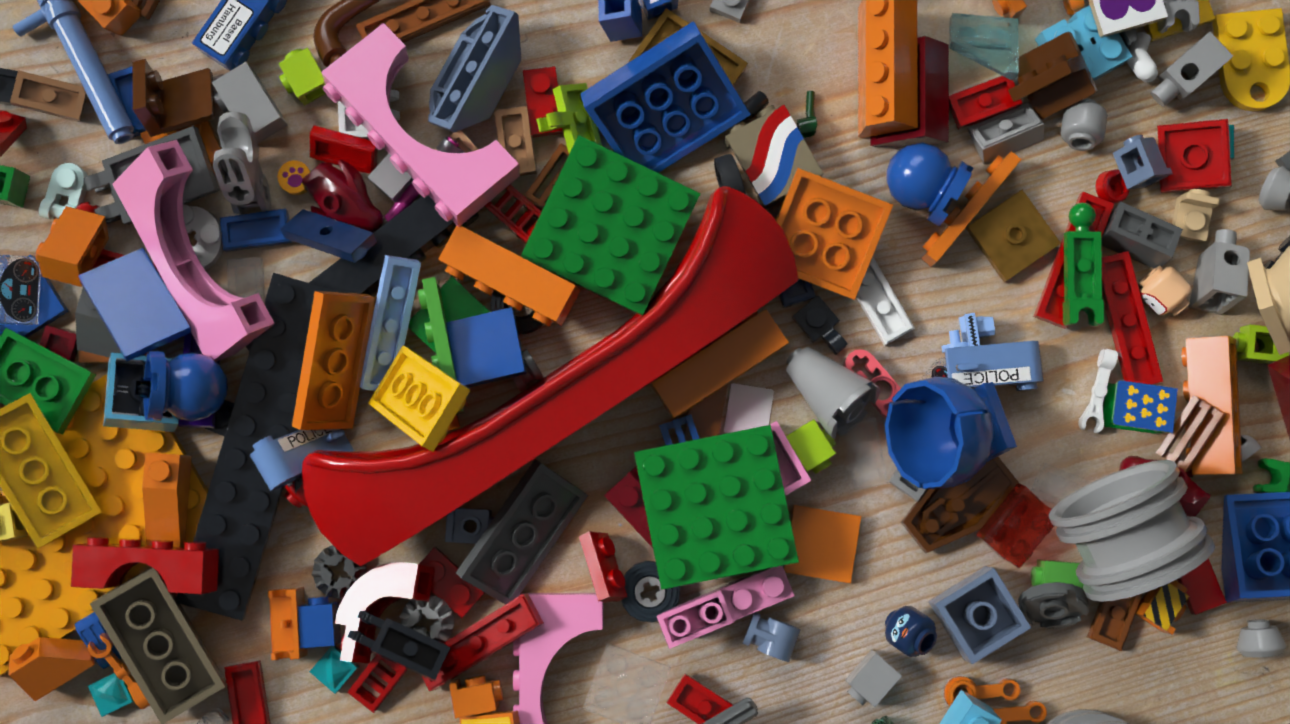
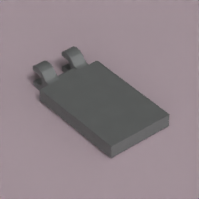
M198 127L186 128L102 160L105 170L83 179L88 191L95 189V192L98 193L110 188L115 202L95 209V213L105 216L107 224L122 219L123 224H133L112 184L147 147L173 140L178 141L193 169L185 183L183 204L220 191Z

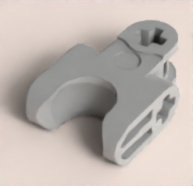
M241 112L224 113L219 117L217 129L222 149L215 151L213 159V169L223 196L231 203L235 214H242L244 208L259 206L262 211H268L271 208L270 189L258 160L259 146L250 119Z

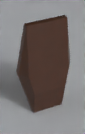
M996 457L986 462L974 477L965 483L955 487L926 489L901 523L925 553L931 552L980 530L1020 483L1001 459Z

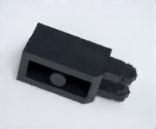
M359 611L357 618L363 623L373 625L381 630L375 641L359 631L350 630L347 638L370 648L373 654L431 681H435L450 650L449 646L391 619L386 618V620H382L365 611Z

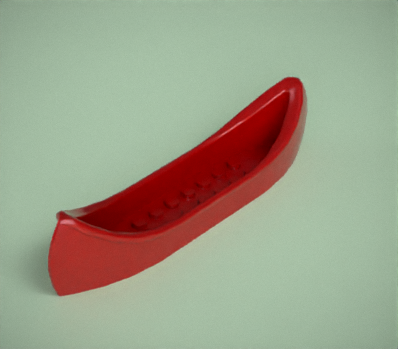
M728 186L716 189L709 198L702 221L687 253L671 278L648 303L643 316L636 313L616 331L486 416L446 435L444 440L438 443L434 452L420 444H416L410 447L382 451L343 452L316 450L309 453L302 463V481L304 496L318 529L342 555L359 566H363L481 494L683 362L799 280L796 261L784 230L765 208L746 194Z

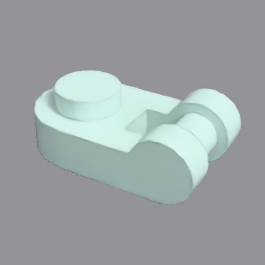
M64 163L54 170L46 196L39 206L40 217L47 219L59 218L66 206L76 209L78 205L84 202L87 187L83 178L88 175L81 167L73 163ZM61 196L69 198L65 206L59 205Z

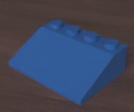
M694 21L580 94L584 108L613 151L657 173L751 115Z
M1290 492L1224 496L1221 570L1227 603L1290 600Z

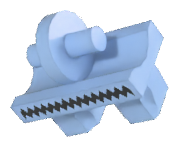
M975 313L964 314L963 317H959L962 342L960 341L959 330L949 331L951 344L941 346L942 353H945L946 348L980 345L979 338L995 335L993 317H976Z

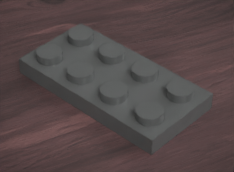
M535 459L463 561L456 574L461 579L506 605L520 595L588 495Z

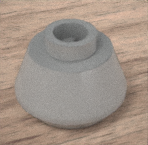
M1284 166L1272 169L1262 186L1259 203L1264 210H1287L1290 207V171Z
M1268 619L1247 621L1248 626L1241 628L1236 648L1244 657L1279 656L1283 654L1287 647L1277 626L1270 625Z

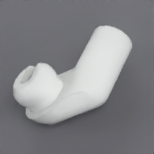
M1137 32V40L1130 48V53L1133 57L1127 63L1139 79L1149 83L1154 81L1158 75L1157 66L1147 52L1151 36L1144 32Z

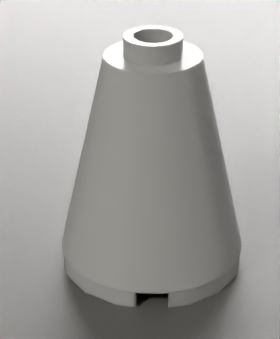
M810 347L794 350L787 359L788 366L786 371L832 438H836V433L843 436L855 428L868 414L864 409L868 402L871 401L875 405L878 400L880 388L875 383Z

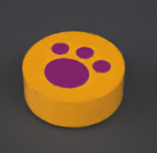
M297 160L288 161L278 171V183L283 190L291 195L304 194L307 191L304 189L302 179L311 170L303 162Z

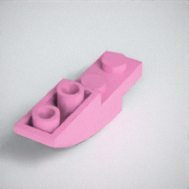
M778 566L724 585L669 609L656 617L668 648L671 649L734 623L733 621L794 597V593L783 566Z

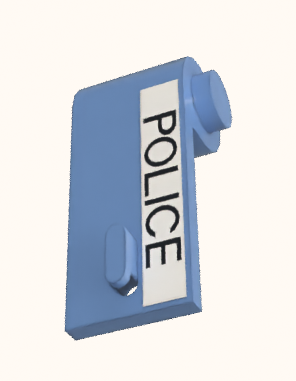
M1039 341L945 349L948 378H954L970 388L978 387L983 383L993 382L994 385H1016L1017 391L1037 389V383L1043 382Z
M342 429L297 430L274 440L272 436L259 440L253 445L255 451L250 454V457L268 488L273 492L288 485L302 475V463L309 453L316 450L353 452L354 449Z

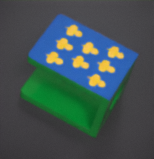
M1122 380L1117 381L1116 384L1108 383L1107 394L1102 405L1104 427L1158 435L1173 433L1178 388Z

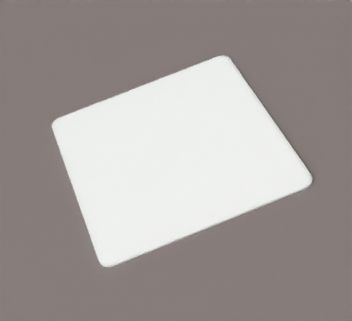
M732 383L724 432L731 433L769 425L774 391L772 389Z

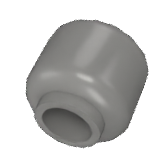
M1086 98L1064 109L1061 137L1068 143L1069 147L1075 150L1086 151L1093 149L1104 140L1108 116L1105 108L1096 103V101Z

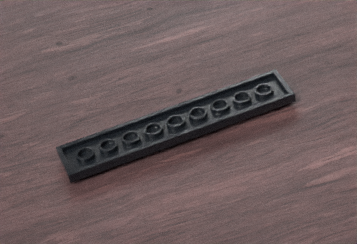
M273 273L264 304L275 324L252 342L193 542H206L207 549H219L217 591L205 594L178 593L176 598L178 603L241 621L245 619L284 488L282 487L271 492L251 459L250 454L255 451L253 445L267 436H272L274 440L299 430L292 427L314 293L315 291H338Z

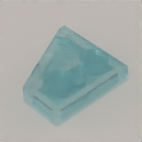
M952 13L949 21V49L1010 80H1016L1019 73L1018 18Z

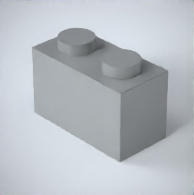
M247 62L212 82L218 92L214 95V99L224 113L229 110V112L246 114L250 119L257 143H260L288 125L256 72Z

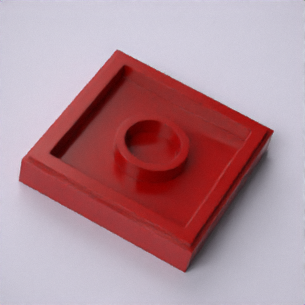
M1228 119L1157 126L1159 150L1166 167L1171 168L1173 173L1160 180L1161 193L1232 187Z

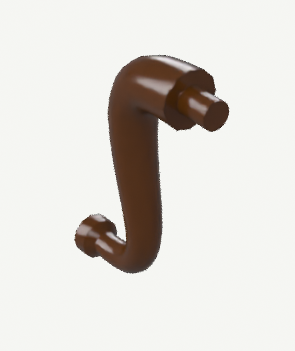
M340 0L321 15L314 28L313 38L316 50L324 66H330L347 52L338 38L340 29L352 18L381 0Z

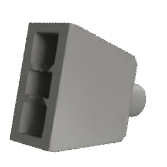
M1210 31L1158 76L1162 83L1152 90L1150 94L1162 107H1165L1175 97L1181 101L1227 63L1233 55ZM1181 72L1187 76V80L1182 77Z
M1228 229L1216 231L1215 242L1200 254L1189 308L1222 315L1247 297L1249 276L1247 262L1250 259V250L1247 247L1236 245L1237 233Z

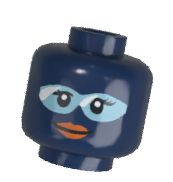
M903 606L892 611L886 618V641L908 657L925 655L935 645L937 633L934 621L913 606Z

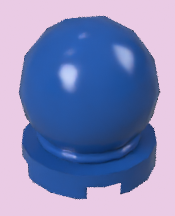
M922 142L906 146L897 151L890 159L886 172V181L891 196L902 206L913 210L928 209L930 214L927 220L940 226L948 216L946 211L952 200L955 199L957 201L963 192L974 167L961 161L958 167H952L948 156L936 146Z
M149 351L147 353L144 381H151L150 398L143 397L145 420L161 421L163 413L168 411L177 419L192 422L207 418L221 408L227 397V377L221 366L211 357L197 353L179 354L168 361L163 351Z

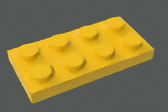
M403 345L368 404L421 446L434 452L438 443L442 442L446 437L448 427L456 413L464 407L470 389Z
M31 393L1 408L0 488L35 546L39 549L100 514L102 511Z

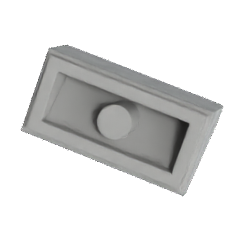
M1027 102L1017 108L968 127V132L984 164L993 162L998 155L1002 158L1011 151L1014 153L1044 139V123Z

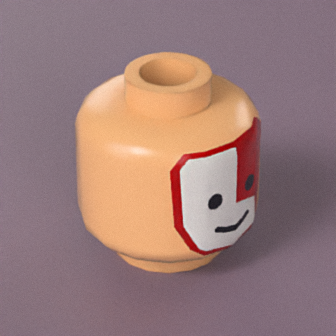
M1159 265L1139 282L1142 286L1140 289L1141 299L1157 315H1166L1171 312L1175 316L1190 304L1186 298L1192 290L1191 285L1174 267L1162 268Z

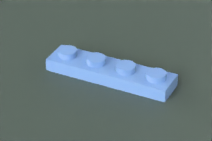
M385 255L360 381L361 389L372 391L377 389L401 347L405 344L421 262L418 260Z

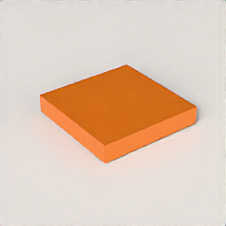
M793 505L791 526L799 562L784 565L785 573L851 584L861 516Z

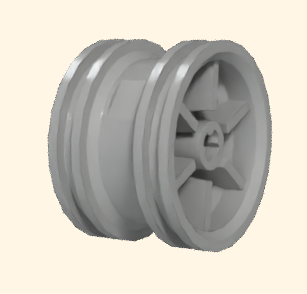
M1157 460L1112 473L1080 488L1051 509L1049 519L1052 525L1057 527L1056 533L1059 540L1064 543L1076 544L1083 559L1076 569V575L1079 582L1084 584L1083 589L1087 598L1101 602L1115 601L1149 592L1186 575L1206 561L1213 553L1215 544L1210 535L1206 534L1208 529L1201 518L1187 517L1179 501L1186 493L1188 487L1183 478L1178 476L1180 470L1175 461Z

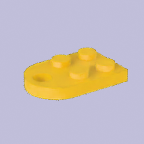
M1282 8L1216 14V19L1212 21L1214 36L1233 55L1227 63L1218 69L1220 85L1225 97L1234 106L1252 112L1266 110L1278 103L1286 95L1290 86V64ZM1252 86H1259L1263 89L1265 93L1263 102L1255 101L1251 97L1250 89Z

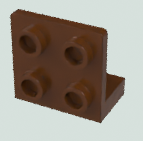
M146 59L132 62L133 111L151 137L215 118L213 73L210 68L162 81L157 70L153 71Z

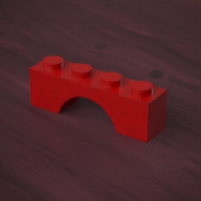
M88 537L87 543L73 545L71 587L105 589L120 586L125 575L133 566L138 563H144L154 568L162 576L168 592L189 594L217 591L219 549H207L206 542H184V547H173L174 541L152 540V546L141 545V539H119V544H109L108 537Z

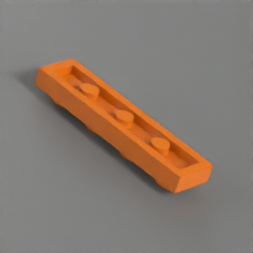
M1011 151L1004 158L998 155L985 170L990 174L983 184L978 180L965 194V197L969 200L962 209L956 206L944 220L948 226L941 235L935 231L923 245L927 252L921 259L932 267L942 257L1022 160Z

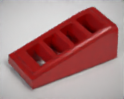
M510 184L505 188V194L495 205L489 202L484 207L526 244L542 211ZM511 197H514L516 202L503 214L500 210ZM523 206L527 210L514 223L511 219ZM532 216L537 218L526 232L521 229Z
M375 655L347 693L371 712L375 713L408 669ZM382 660L397 673L394 675L379 662ZM372 671L387 682L388 685L385 686L371 675ZM365 682L380 694L378 698L365 689L362 684Z

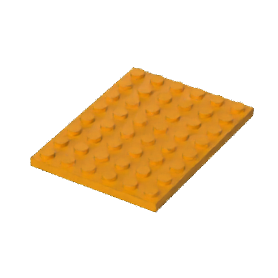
M107 374L91 384L64 434L54 432L102 512L39 549L35 546L29 534L27 537L0 542V677L9 672L10 655L17 647L25 643L29 644L39 637L65 638L76 631V622L94 612L90 605L92 601L116 588L71 587L73 545L87 543L88 537H108L109 544H119V539H141V545H146L142 491L145 453L187 455L174 432L103 426ZM192 462L185 542H193L208 493L206 485ZM0 490V505L9 503L2 490ZM144 563L136 564L127 572L122 584L148 570L151 566Z

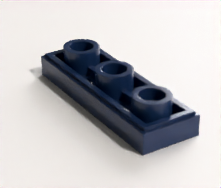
M302 209L280 229L286 239L354 263L362 259L367 251L377 242L373 232Z

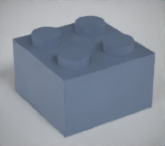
M985 566L928 601L963 659L972 665L1031 629L1025 616L993 567Z

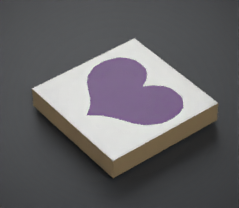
M1088 0L1100 38L1163 21L1168 17L1163 0Z

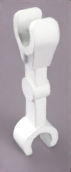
M1103 349L1099 353L1097 360L1099 369L1095 384L1091 390L1090 404L1078 421L1079 428L1085 430L1086 421L1089 417H1093L1096 421L1094 433H1099L1104 427L1102 404L1107 394L1111 370L1114 369L1118 359V352L1115 350Z

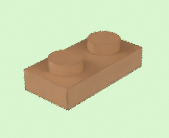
M18 70L10 103L14 106L81 122L87 94L82 86Z
M527 106L495 110L498 142L519 163L520 176L537 174Z

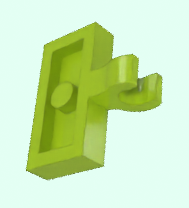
M587 83L560 85L554 88L553 93L558 112L547 113L546 117L536 119L539 132L563 129L569 154L578 135L602 146L598 127L584 108L580 95L588 89Z

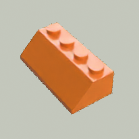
M862 0L858 7V137L866 138L918 128L917 0Z

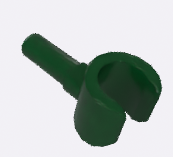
M807 91L806 118L797 119V128L803 138L814 136L816 133L817 119L814 112V91Z

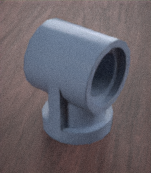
M753 613L742 644L749 646L751 643L758 646V651L789 662L801 629L769 617L768 620L760 618L761 614Z

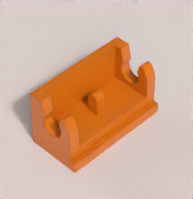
M304 587L268 590L272 643L271 660L290 658L291 660L307 656V648H300L298 606L305 605Z

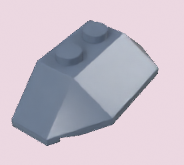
M491 5L486 10V14L477 18L461 33L430 89V114L428 115V121L431 124L451 132H457L490 119L521 62L519 15L516 12Z

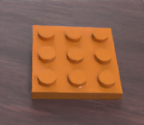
M797 167L776 221L784 230L795 257L798 278L855 300L893 204Z

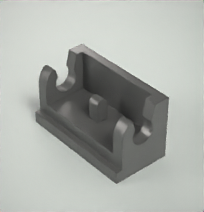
M1120 201L1110 214L1107 222L1108 225L1101 238V245L1117 253L1129 251L1131 259L1154 269L1159 265L1162 267L1173 258L1183 229Z

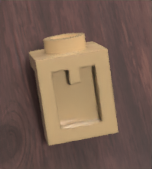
M1191 189L1189 192L1177 197L1172 224L1183 229L1179 239L1198 243L1206 242L1212 210L1219 206L1220 198L1211 197L1210 192L1201 189Z

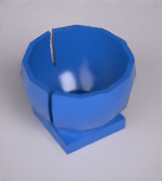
M932 377L905 384L892 398L893 402L889 403L885 422L888 453L901 476L918 488L941 489L965 483L971 480L986 462L1017 447L993 382L983 383L972 389L954 378Z

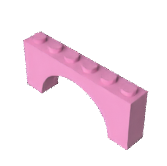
M383 23L321 72L325 82L323 90L334 103L340 101L347 108L345 113L354 125L358 127L362 124L369 132L367 136L378 150L384 148L391 155L389 158L391 163L401 174L407 172L414 179L412 184L421 196L426 198L429 195L436 203L434 207L445 221L452 220L460 227L520 177L519 163L497 140L476 151L447 153L424 146L402 129L390 110L389 99L393 81L409 59L406 45Z
M177 140L149 146L112 185L171 296L188 322L191 333L202 354L211 357L217 362L238 353L275 323L259 293L246 298L234 296L222 289L205 271L193 250L183 216V191L187 178L193 169Z
M528 593L544 624L513 642V655L519 656V670H514L513 690L519 691V705H514L513 711L518 710L520 724H548L543 707V684L548 666L557 651L569 640L588 631L603 629L604 602L598 601L596 593Z

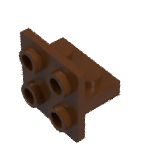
M1065 32L1012 60V65L1019 82L1017 86L1008 90L1012 100L1015 102L1027 97L1041 120L1098 92L1071 32Z

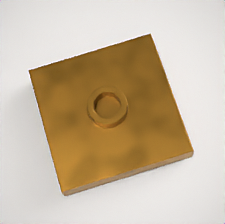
M1023 189L966 227V230L1003 282H1006L1061 244Z

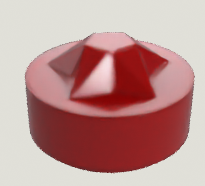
M1120 170L1105 171L1096 180L1095 187L1099 198L1114 204L1120 201L1123 202L1127 198L1130 189L1126 188Z

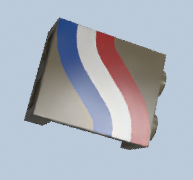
M784 104L776 109L774 105H771L761 110L756 115L758 119L747 125L745 121L735 124L727 130L728 135L725 136L724 140L725 147L727 149L731 147L757 193L756 201L766 210L784 201L797 167L821 177L824 174Z

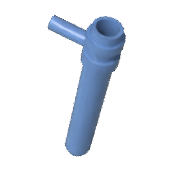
M37 0L41 9L13 25L14 31L18 36L22 37L48 22L50 28L55 29L108 138L113 140L115 144H123L130 141L134 136L132 133L134 127L81 23V13L76 3L72 0Z

